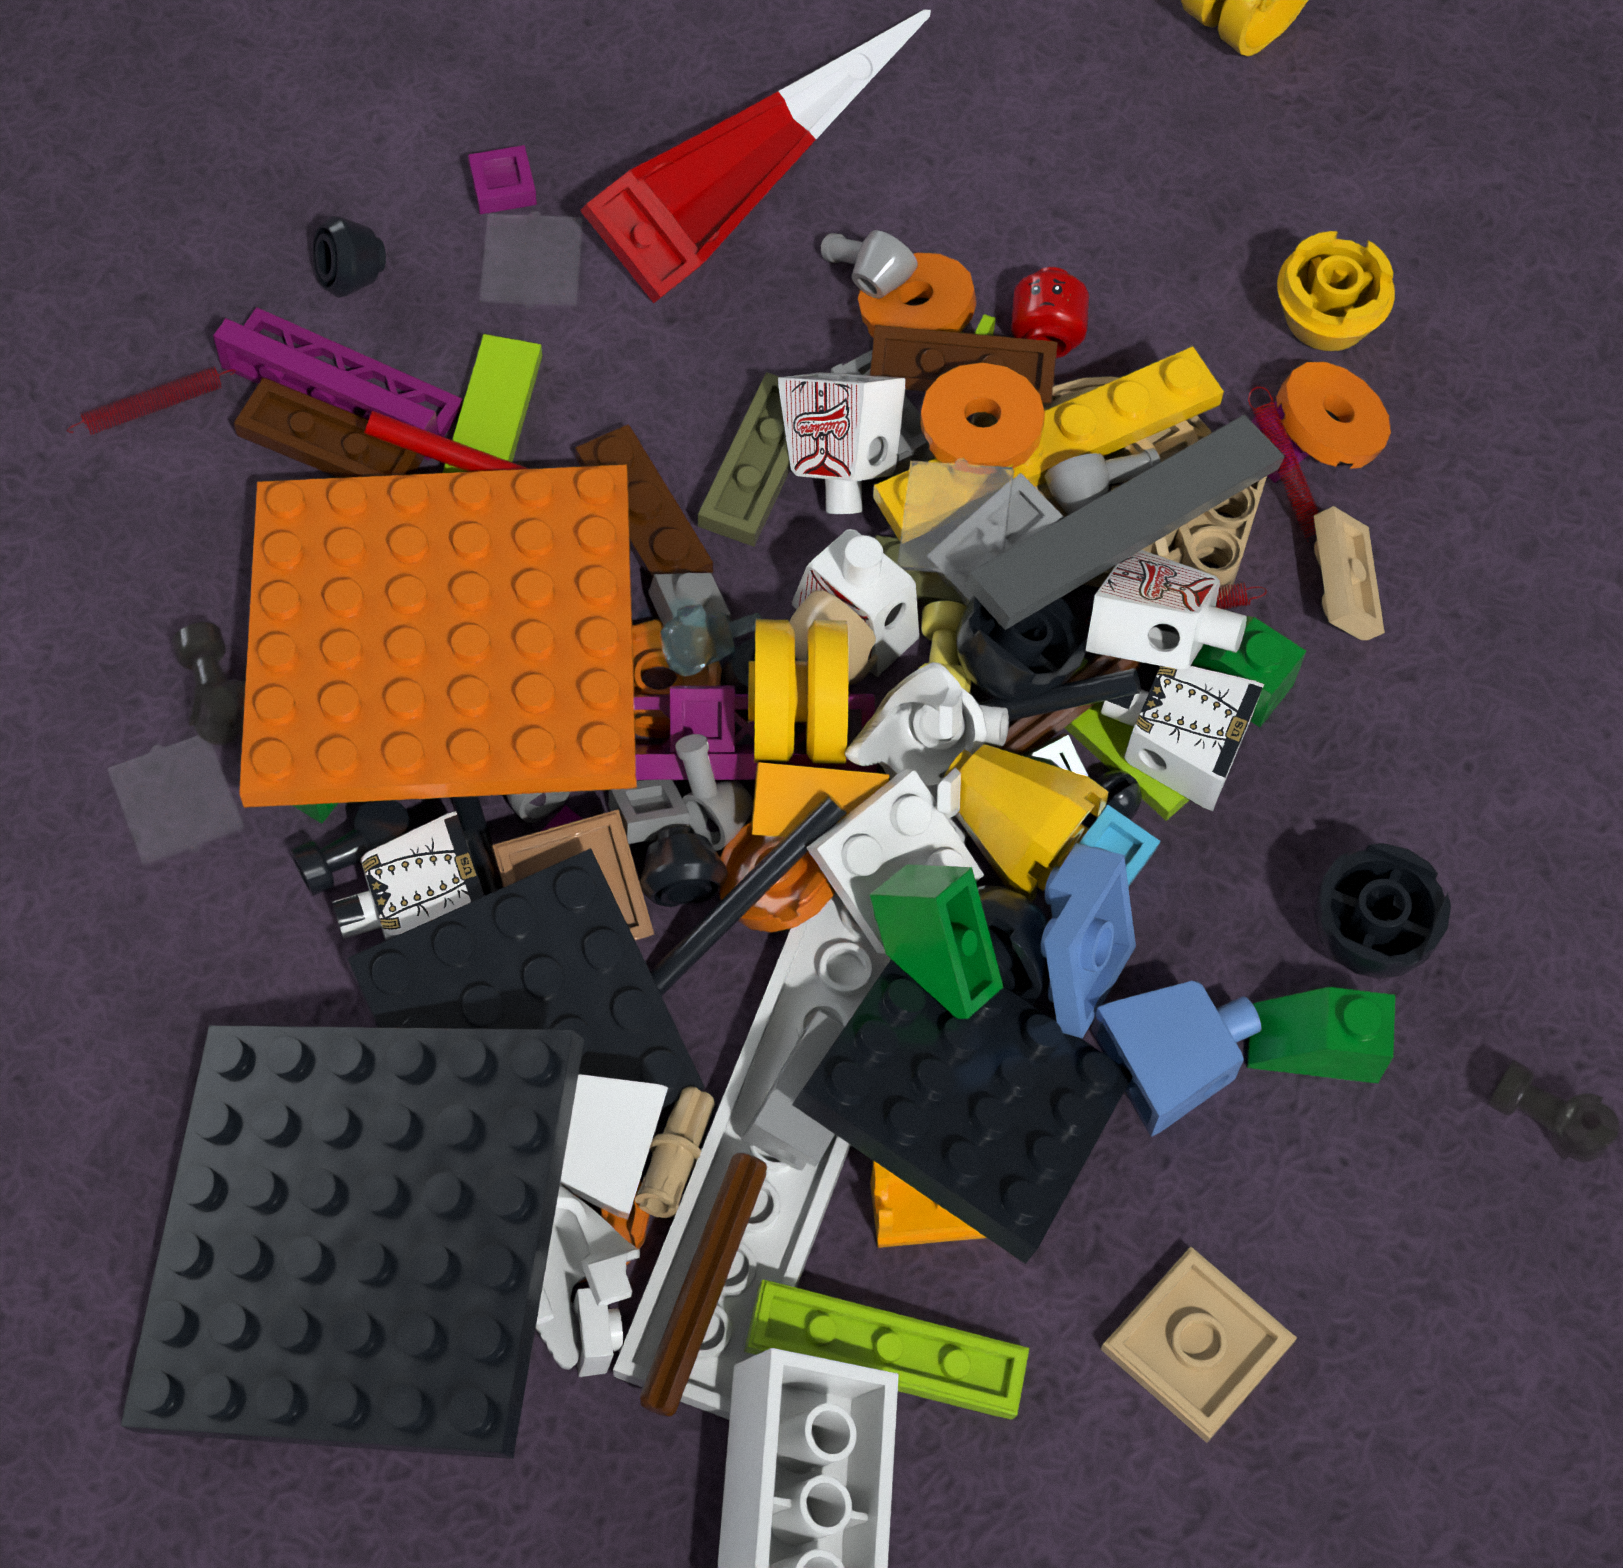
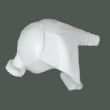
M932 662L907 676L887 693L874 715L847 748L845 755L851 762L861 766L879 763L884 768L886 774H889L890 779L894 778L904 769L916 770L937 802V812H943L947 819H950L960 811L961 773L954 768L943 778L944 774L964 749L973 754L984 744L1003 746L1008 734V710L1004 707L979 705L971 694L961 688L959 682L947 668L940 663Z
M560 1183L536 1330L541 1334L542 1341L547 1344L549 1352L553 1354L555 1362L561 1368L569 1370L578 1362L579 1348L576 1345L578 1336L575 1334L577 1327L573 1323L575 1315L572 1312L573 1304L570 1301L573 1286L586 1278L597 1306H604L630 1298L632 1289L626 1275V1262L640 1258V1249L629 1243L597 1212L565 1189Z

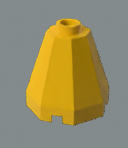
M985 744L973 754L964 749L951 763L943 778L947 776L954 768L961 773L960 811L955 816L1006 888L1024 895L1031 902L1036 898L1037 887L1042 891L1045 889L1053 868L1062 866L1075 843H1079L1089 830L1081 824L1089 812L1097 818L1106 806L1109 793L1088 776Z

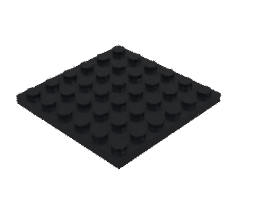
M209 1026L121 1427L132 1432L514 1459L585 1039L574 1030Z

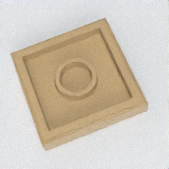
M1190 1247L1105 1341L1101 1350L1207 1443L1293 1345L1297 1337L1196 1250Z

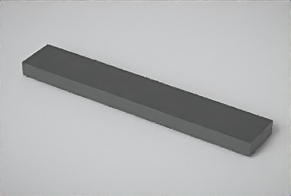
M1244 414L972 570L968 574L965 586L1006 630L1278 470L1285 456Z

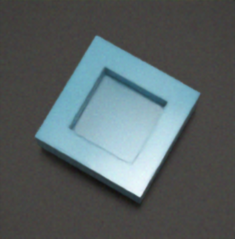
M1107 805L1078 844L1098 847L1124 855L1129 887L1156 851L1161 841Z

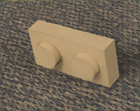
M1334 506L1314 515L1317 536L1314 551L1322 570L1325 591L1322 596V606L1329 623L1360 640H1370L1384 634L1369 527Z

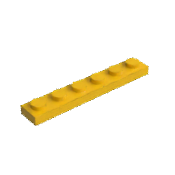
M1192 346L1045 410L1044 427L1039 447L1025 463L1012 469V464L1006 468H998L997 474L978 476L958 472L935 458L875 484L873 499L900 543L905 545L977 513L1020 473L1036 487L1046 482V472L1058 463L1084 454L1097 453L1103 455V457L1219 406L1224 391Z

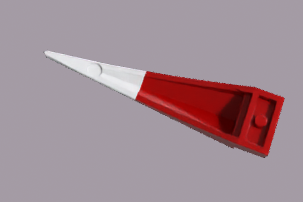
M922 10L789 86L629 170L590 200L580 210L581 213L652 302H657L711 256L779 179L930 17L931 10Z

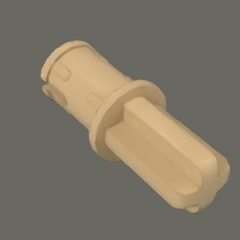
M685 1087L679 1100L674 1104L663 1134L653 1137L650 1145V1150L653 1154L652 1161L635 1197V1202L640 1203L639 1208L646 1213L661 1218H672L676 1215L687 1179L692 1169L695 1168L698 1158H700L701 1149L699 1146L715 1106L714 1099L709 1093L701 1092L696 1087Z

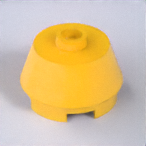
M1337 231L1318 233L1302 241L1283 263L1277 281L1279 298L1291 332L1304 344L1323 351H1340L1357 344L1385 321L1392 310L1395 300V288L1392 280L1393 270L1383 251L1370 241H1367L1366 247L1350 240L1336 239Z

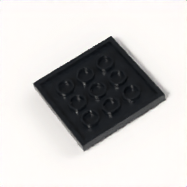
M591 848L347 958L348 966L377 1028L574 1030L585 1039L579 1074L666 1086L668 1089L662 1109L677 1102L685 1087H696L700 1091L705 1088Z
M891 959L792 1105L1026 1264L1039 1248L1133 1076L1129 1070L1083 1039L1064 1034L1055 1020L1004 986L971 1017L959 1019L954 1017Z

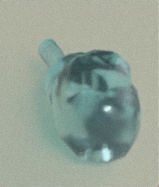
M689 604L679 607L677 616L666 622L660 631L662 650L669 668L678 675L693 676L699 673L705 666L723 659V656L733 654L735 652L733 638L755 630L756 619H762L761 615L754 613L728 623L724 613L718 611L707 615L701 604Z

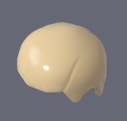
M812 591L789 621L795 629V657L797 661H806L807 631L814 620H847L848 686L862 681L878 660L876 654L868 659V655L876 642L873 630L854 610L839 598L826 591Z

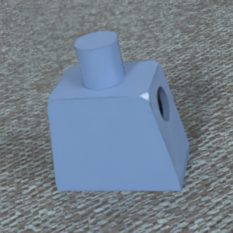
M1189 981L1106 1003L1098 1007L1091 1031L1103 1053L1129 1070L1133 1076L1125 1092L1149 1135L1152 1137L1235 1080L1244 1061L1237 1042L1261 1031V1022L1255 1007L1247 997L1242 996L1216 1008L1203 985L1198 981Z

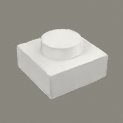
M590 1288L578 1289L572 1306V1312L575 1315L573 1323L577 1327L575 1334L578 1336L576 1344L579 1348L578 1376L605 1374L613 1358V1351H621L623 1346L620 1311L618 1308L608 1309V1305L597 1306Z

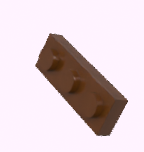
M875 325L870 376L905 378L906 391L926 392L940 375L958 366L989 363L1008 367L1026 377L1040 394L1042 403L1051 404L1058 342Z
M264 377L234 422L238 437L338 478L414 475L425 458L421 454L364 434L368 423L367 419Z
M629 424L575 447L576 459L581 467L627 465L630 549L650 583H652L654 574L713 573L711 557Z

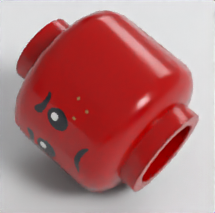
M1046 267L1024 277L1014 290L1011 325L1014 338L1058 342L1056 358H1061L1077 348L1085 340L1088 328L1089 292L1085 284L1074 275L1057 267Z

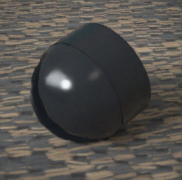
M1111 770L1103 773L1095 781L1108 792L1119 785L1125 787L1109 803H1106V806H1111L1129 820L1137 814L1142 799L1141 788L1137 780L1128 772Z

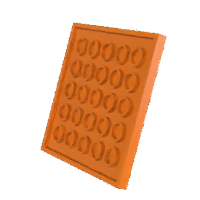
M627 465L257 482L239 790L244 808L637 788Z

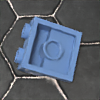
M1075 843L1062 866L1053 868L1046 883L1045 901L1048 905H1051L1052 919L1047 923L1042 935L1041 953L1043 957L1047 958L1050 976L1048 998L1050 1002L1054 1003L1057 1023L1064 1034L1083 1039L1095 1018L1097 1008L1102 1006L1136 948L1125 856L1102 848Z

